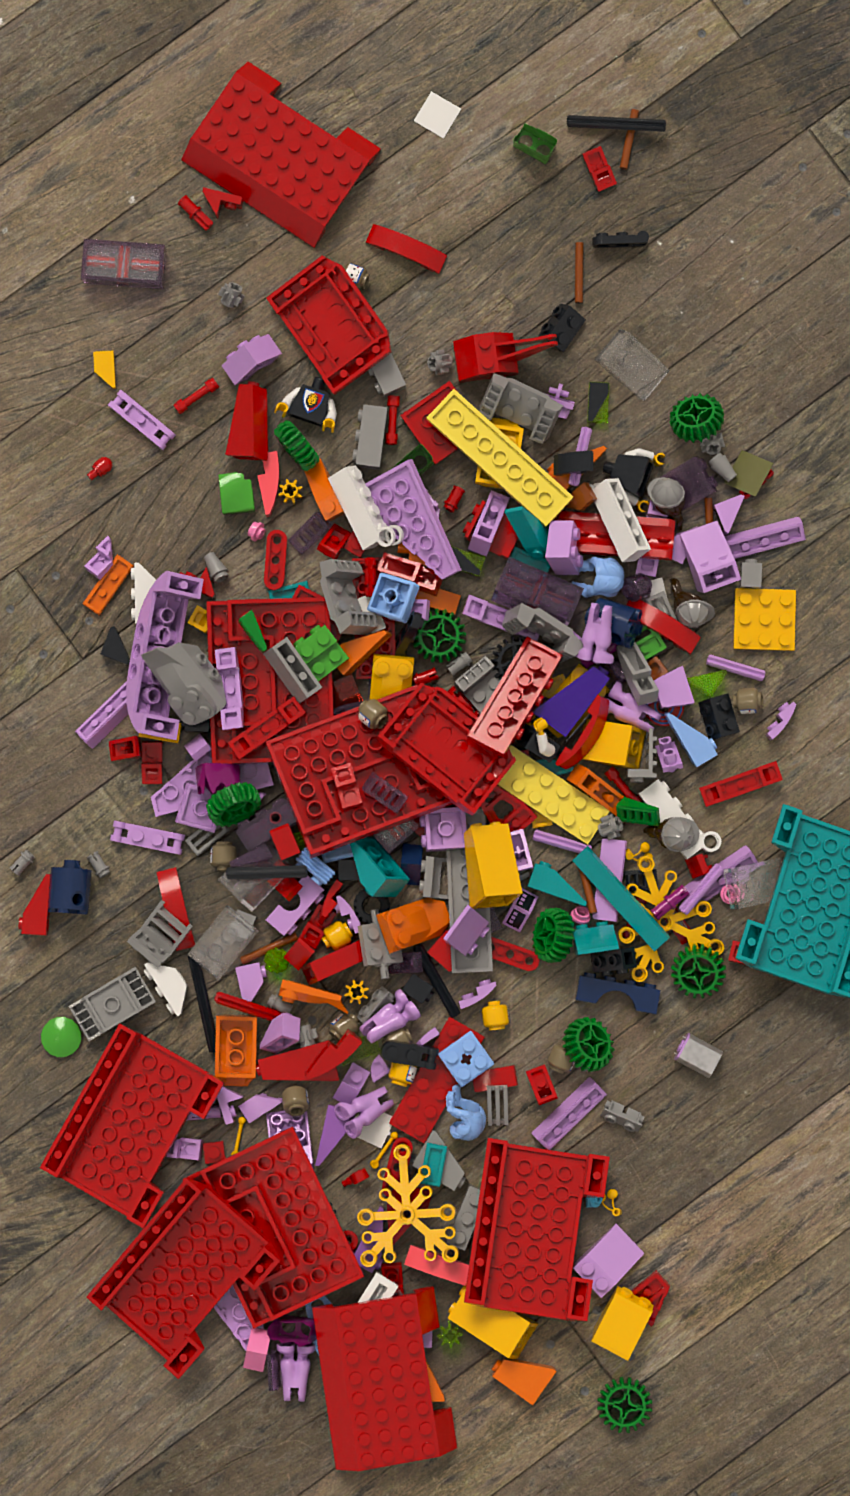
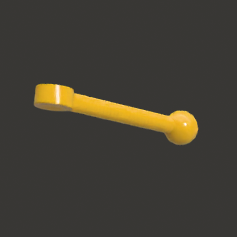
M239 1117L238 1119L239 1128L235 1148L231 1155L238 1152L243 1124L246 1123L245 1117Z
M397 1132L391 1133V1138L377 1158L370 1162L372 1168L376 1169L379 1166L378 1162L393 1140L398 1138Z

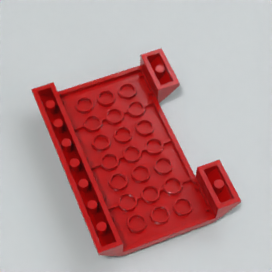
M248 61L235 72L191 137L181 161L231 194L241 196L243 202L315 248L325 234L326 226L366 167L373 163L381 148L349 127L337 138L274 98L273 96L281 86V82Z
M119 1023L40 1168L56 1178L64 1179L127 1216L126 1219L144 1229L164 1194V1191L152 1183L189 1114L192 1112L205 1119L224 1082L145 1035Z
M488 1138L464 1303L483 1308L552 1319L587 1322L593 1280L578 1277L571 1278L582 1198H604L610 1157L589 1154L588 1156L509 1144L505 1140Z
M187 1177L86 1298L101 1311L107 1306L167 1360L163 1366L177 1379H180L205 1349L195 1328L238 1278L242 1279L255 1291L281 1259L271 1240L212 1188Z
M434 1286L413 1289L411 1294L336 1307L333 1304L312 1307L336 1470L363 1471L436 1458L457 1448L452 1408L447 1407L433 1410L422 1337L423 1334L440 1327Z

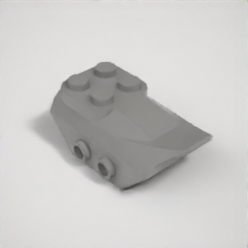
M178 642L167 648L157 647L141 654L143 661L169 695V705L184 723L196 725L210 719L227 704L222 677L198 646Z

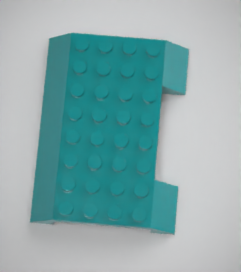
M783 804L771 843L783 850L785 856L764 924L747 919L735 959L750 968L825 994L850 998V831L803 815V810Z

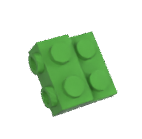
M317 625L309 631L311 636L307 639L301 637L293 643L295 649L318 682L349 659L326 625L323 627Z

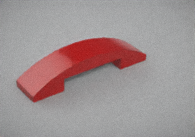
M373 224L366 243L371 246L397 254L437 274H440L447 258L446 254L421 241Z
M631 596L626 605L642 610L641 624L673 642L674 646L691 655L701 638L698 634L661 610Z
M597 694L587 711L592 715V718L573 749L565 746L555 763L557 766L569 769L582 760L593 748L607 720L609 700Z
M293 696L227 744L240 760L306 712Z
M774 761L700 787L699 789L705 806L708 807L782 781L783 779L777 762Z
M177 867L157 872L162 900L165 902L164 908L187 927L190 922ZM168 922L171 928H173L178 934H182L179 930H177L172 924ZM192 928L179 944L176 951L196 946Z

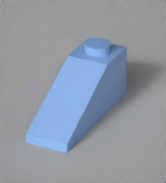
M669 712L663 713L693 766L698 767L718 755L715 751L717 746L712 738L708 739V737Z

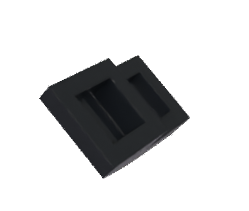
M591 450L554 455V475L556 476L572 473L583 474L593 471V451Z

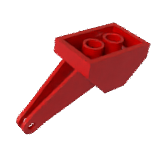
M490 332L471 335L453 341L458 382L491 379L493 373L503 377L518 375L517 362L557 346L558 341H550L556 339L557 334L514 340L513 333ZM550 341L546 343L537 344L519 351H515V347Z

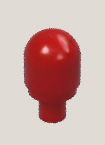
M108 457L98 459L92 466L93 470L87 474L88 478L92 481L97 476H105L112 469V461Z

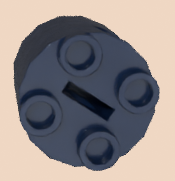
M603 598L597 599L595 603H598L600 606V618L604 606H612L611 643L632 649L636 635L639 636L643 629V624L640 623L642 610ZM590 607L585 614V625L587 624Z
M64 860L63 867H51L48 912L88 915L92 870L82 869L80 861Z

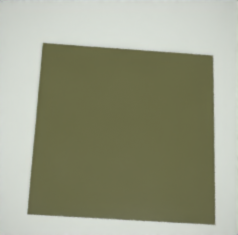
M742 450L732 467L737 476L729 483L725 480L724 484L756 497L774 463Z

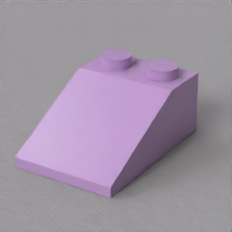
M467 905L443 939L465 957L468 953L472 955L478 947L476 942L479 937L484 938L490 930L487 927L490 923Z
M615 1224L573 1264V1269L582 1278L593 1280L592 1289L602 1298L644 1255V1252Z

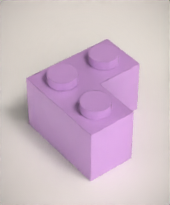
M269 334L262 337L257 335L249 342L245 340L237 346L238 350L226 357L227 361L222 367L234 385L247 381L259 369L272 364L282 353Z
M574 520L550 522L545 558L555 575H579L580 567L583 566V556L580 555L577 548V540H580V529L576 526Z

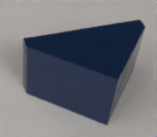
M403 843L401 869L410 879L407 885L420 886L422 845Z

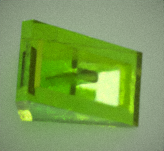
M725 669L687 678L688 684L707 698H712L727 672Z

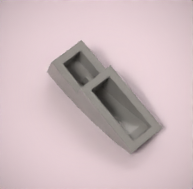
M634 642L632 649L617 646L616 650L623 673L638 706L657 701L659 689L651 677L652 670L636 642Z

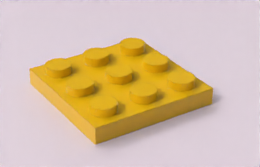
M735 588L733 649L794 651L796 590Z

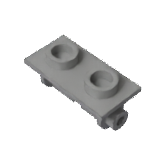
M381 986L374 991L367 1005L361 1007L357 1018L364 1024L378 1012L379 1008L384 1007L388 1003L392 1004L395 996Z
M607 1100L600 1116L609 1123H617L628 1131L638 1132L645 1116H642L641 1112L629 1107L626 1114L622 1113L624 1105L613 1100L611 1102Z

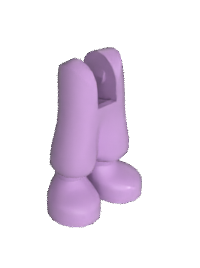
M591 603L587 624L582 636L583 648L579 650L576 657L586 661L593 660L596 663H614V656L607 652V648L612 642V606L605 605L600 618L599 604Z
M616 681L608 697L621 702L622 706L608 699V714L612 713L617 720L649 732V728H653L654 731L655 728L649 725V723L644 722L643 719L648 715L650 718L659 721L662 715L646 704L638 706L633 694L623 692L622 684Z
M401 989L395 992L396 1003L394 1005L388 1003L360 1026L359 1030L364 1036H367V1040L370 1043H374L385 1035L406 1026L408 1021H414L421 1017L417 1007L412 1001L408 1000Z
M385 1086L353 1099L351 1104L339 1102L335 1105V1113L343 1121L359 1113L358 1117L349 1120L344 1125V1129L350 1138L355 1139L359 1137L363 1126L371 1125L380 1115L394 1105L393 1099L385 1101L381 1105L377 1099L388 1092Z
M277 1343V1351L283 1354V1358L280 1361L284 1401H290L291 1388H299L298 1401L304 1402L311 1366L308 1355L315 1351V1344L310 1343L302 1347H298L297 1344L298 1356L295 1361V1343Z

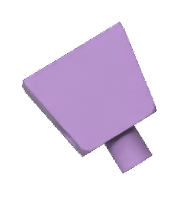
M683 666L654 680L659 689L657 701L660 709L688 706L695 703Z

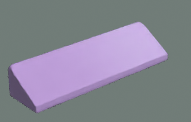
M799 517L724 536L734 559L806 540L803 523Z
M127 681L75 731L90 748L93 749L128 715L126 699Z
M603 838L600 860L622 883L627 841ZM596 888L595 904L598 913L593 914V919L617 922L618 911Z
M746 845L718 863L723 867L724 872L701 900H710L720 893L724 885L735 883L760 866L752 851ZM706 874L697 877L685 885L686 892L688 891L690 894Z
M588 1077L532 1132V1135L547 1150H550L607 1094L591 1077Z

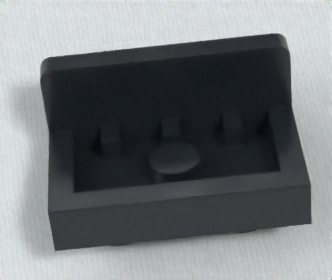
M559 304L553 310L549 321L542 326L538 336L557 334V338L550 341H558V345L554 347L560 352H564L586 319L571 306Z
M729 694L712 697L698 703L709 739L715 740L740 732Z

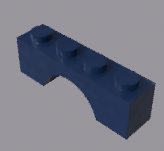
M584 972V976L579 975L575 1000L597 1003L603 994L610 991H621L630 997L636 1011L657 1014L661 990L656 989L657 985L644 983V987L636 986V981L624 979V983L616 982L614 977L604 976V980L596 979V974Z

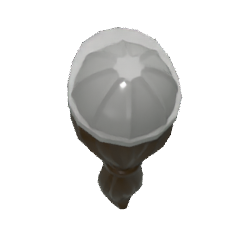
M666 477L652 480L647 487L650 500L659 512L675 520V529L682 530L684 519L681 511L685 504L683 486L678 481Z
M675 578L670 579V589L675 598V615L680 623L688 628H698L714 617L715 610L711 604L703 601L698 595L684 592L679 580Z
M671 817L665 819L659 826L648 825L643 830L650 838H657L661 846L674 852L685 851L693 847L698 841L700 834L696 823L683 817Z

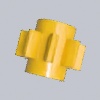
M286 479L284 486L279 485L283 492H280L278 495L279 497H285V504L288 500H292V503L295 504L297 497L302 499L298 491L303 490L302 486H296L297 480L289 483V480ZM291 487L292 490L296 489V491L293 492V496H290L289 493H286L288 492L287 488Z
M352 980L353 985L351 987L349 985L345 986L349 989V993L344 994V996L350 995V1003L355 999L361 1004L360 999L362 997L368 999L364 992L369 990V988H363V980L360 984H356V981ZM359 986L362 995H357L355 998L352 996L353 992L351 989H356Z

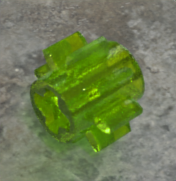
M276 947L269 950L264 958V962L267 964L265 968L271 973L274 971L276 974L286 970L289 962L283 957L287 952Z
M448 1321L447 1327L440 1326L443 1332L437 1334V1337H443L442 1346L447 1343L452 1348L453 1343L460 1344L457 1338L458 1336H463V1333L457 1332L459 1325L453 1327L450 1321ZM448 1330H452V1333L456 1334L451 1340H448V1336H444L448 1333Z

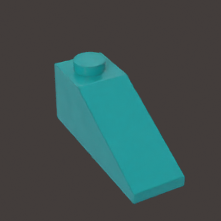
M523 506L505 509V514L524 549L535 558H543L546 555L549 528L544 527L540 520Z
M540 861L539 864L535 863L527 887L586 906L587 902L556 870L551 869V864Z

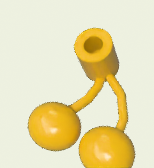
M643 842L640 845V851L633 855L630 849H626L625 857L627 860L633 859L638 861L634 857L641 852L645 853L644 856H649L653 859L652 854L648 852L650 845L647 842Z
M610 1189L607 1192V1197L612 1199L613 1209L608 1208L603 1202L606 1199V1194L601 1203L606 1209L612 1211L614 1216H620L622 1210L614 1207V1199L618 1196V1192L615 1189Z

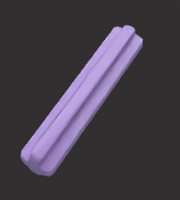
M581 428L576 451L588 450L592 433L591 428ZM570 474L568 484L579 486L581 474Z
M714 655L707 657L706 665L758 681L764 680V670Z
M535 830L533 834L534 841L575 853L582 852L587 846L592 850L591 845L540 830Z
M716 863L679 906V910L685 915L690 913L723 874V867Z

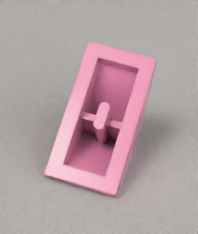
M252 1327L243 1368L260 1372L264 1371L270 1344L267 1330L253 1329Z

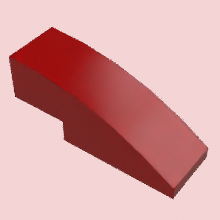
M385 552L377 568L379 573L382 572L415 582L420 586L419 591L437 596L443 579L435 574L434 570L422 567L421 563Z
M348 1029L336 1045L329 1040L304 1072L305 1077L311 1079L320 1076L344 1062L362 1044L361 1038Z

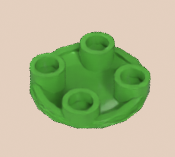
M56 1017L49 1020L43 1027L41 1042L44 1049L50 1055L67 1057L79 1048L82 1032L72 1019Z

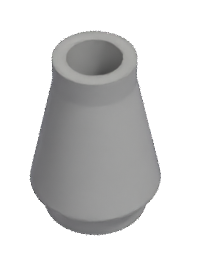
M721 452L708 462L711 466L710 469L723 477L728 483L737 476L726 455H722Z
M214 552L204 556L210 579L214 583H220L229 577V570Z

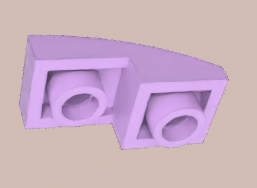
M786 702L778 708L779 713L776 717L781 722L775 721L767 727L769 732L765 734L770 741L789 722L796 707L795 702L791 704Z
M200 733L184 745L195 761L205 756L211 750V747Z
M336 896V913H341V916L350 914V918L347 919L350 931L354 930L355 934L358 933L357 926L361 924L354 910L341 896Z
M490 979L478 982L479 986L476 987L478 995L474 996L473 992L462 995V1000H459L460 1008L463 1009L483 999L497 986L496 982H491Z

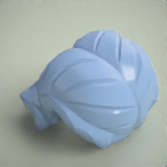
M596 556L583 560V566L580 567L579 572L594 571L595 568L596 577L593 585H586L585 583L572 581L570 591L578 593L584 598L596 595L616 596L624 584V570L619 562L614 558L603 559Z
M459 1084L453 1085L452 1091H448L446 1095L447 1112L462 1121H455L450 1126V1133L454 1139L474 1140L485 1128V1111L479 1106V1103L462 1098Z

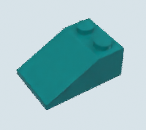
M366 837L350 843L359 879L365 887L366 893L372 897H396L410 879L375 837Z
M608 921L597 922L596 927L588 928V924L576 926L573 934L575 938L573 939L575 955L619 949L613 924L608 925Z

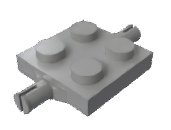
M379 909L370 911L372 923L357 926L364 967H380L381 979L390 978L388 966L403 962L402 951L399 950L389 954L376 917L379 914Z

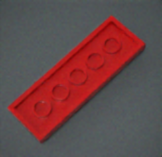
M449 1016L432 1047L438 1048L439 1052H441L469 1031L473 1032L480 1044L485 1036ZM464 1053L462 1055L463 1059L461 1060V1063L463 1064L466 1062L467 1064H470V1058L472 1056H467ZM439 1055L435 1058L437 1063L435 1070L420 1067L414 1082L409 1086L389 1122L392 1126L422 1143H425L444 1110L448 1091H452L453 1085L458 1084Z

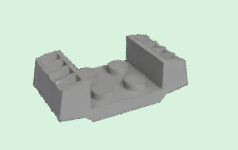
M493 373L479 406V412L490 421L494 414H497L532 431L529 439L543 444L549 439L563 405L552 400L549 395L513 378H506Z
M329 559L320 562L322 575L320 584L330 618L335 621L339 633L369 635L378 627L376 614L373 612H361V606L352 581L364 574L358 561Z
M521 603L505 613L502 627L512 635L524 629L538 633L544 641L554 644L552 648L554 651L563 655L560 663L575 657L579 650L583 648L582 641L574 635L573 629L541 608L533 609Z
M486 656L454 681L480 714L502 679V676L494 677L498 671H492L495 666Z
M134 967L68 1007L88 1041H91L119 1023L153 1005L156 1001L137 968Z

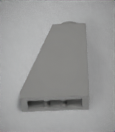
M434 1129L412 1163V1166L418 1170L423 1166L427 1142L446 1146ZM447 1147L441 1183L455 1191L456 1187L461 1188L466 1179L463 1177L465 1172Z

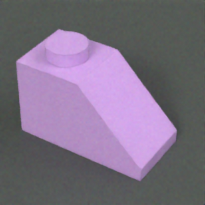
M260 962L235 968L241 996L244 1000L252 1002L265 982L264 978L267 977L265 965L261 966Z
M281 1013L272 1019L261 1041L260 1049L278 1054L298 1042L300 1018L292 1016L291 1013Z

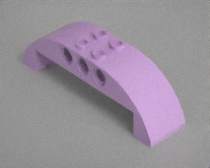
M165 571L154 582L143 602L136 624L126 687L128 714L133 727L138 733L177 740L180 720L168 718L170 711L169 695L143 661L141 654L157 647L167 648L178 642L181 643L188 600L201 598L204 579Z

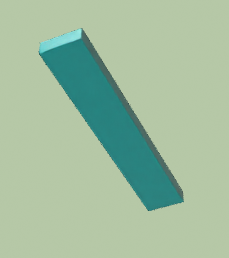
M588 846L572 860L654 952L670 938L665 930Z

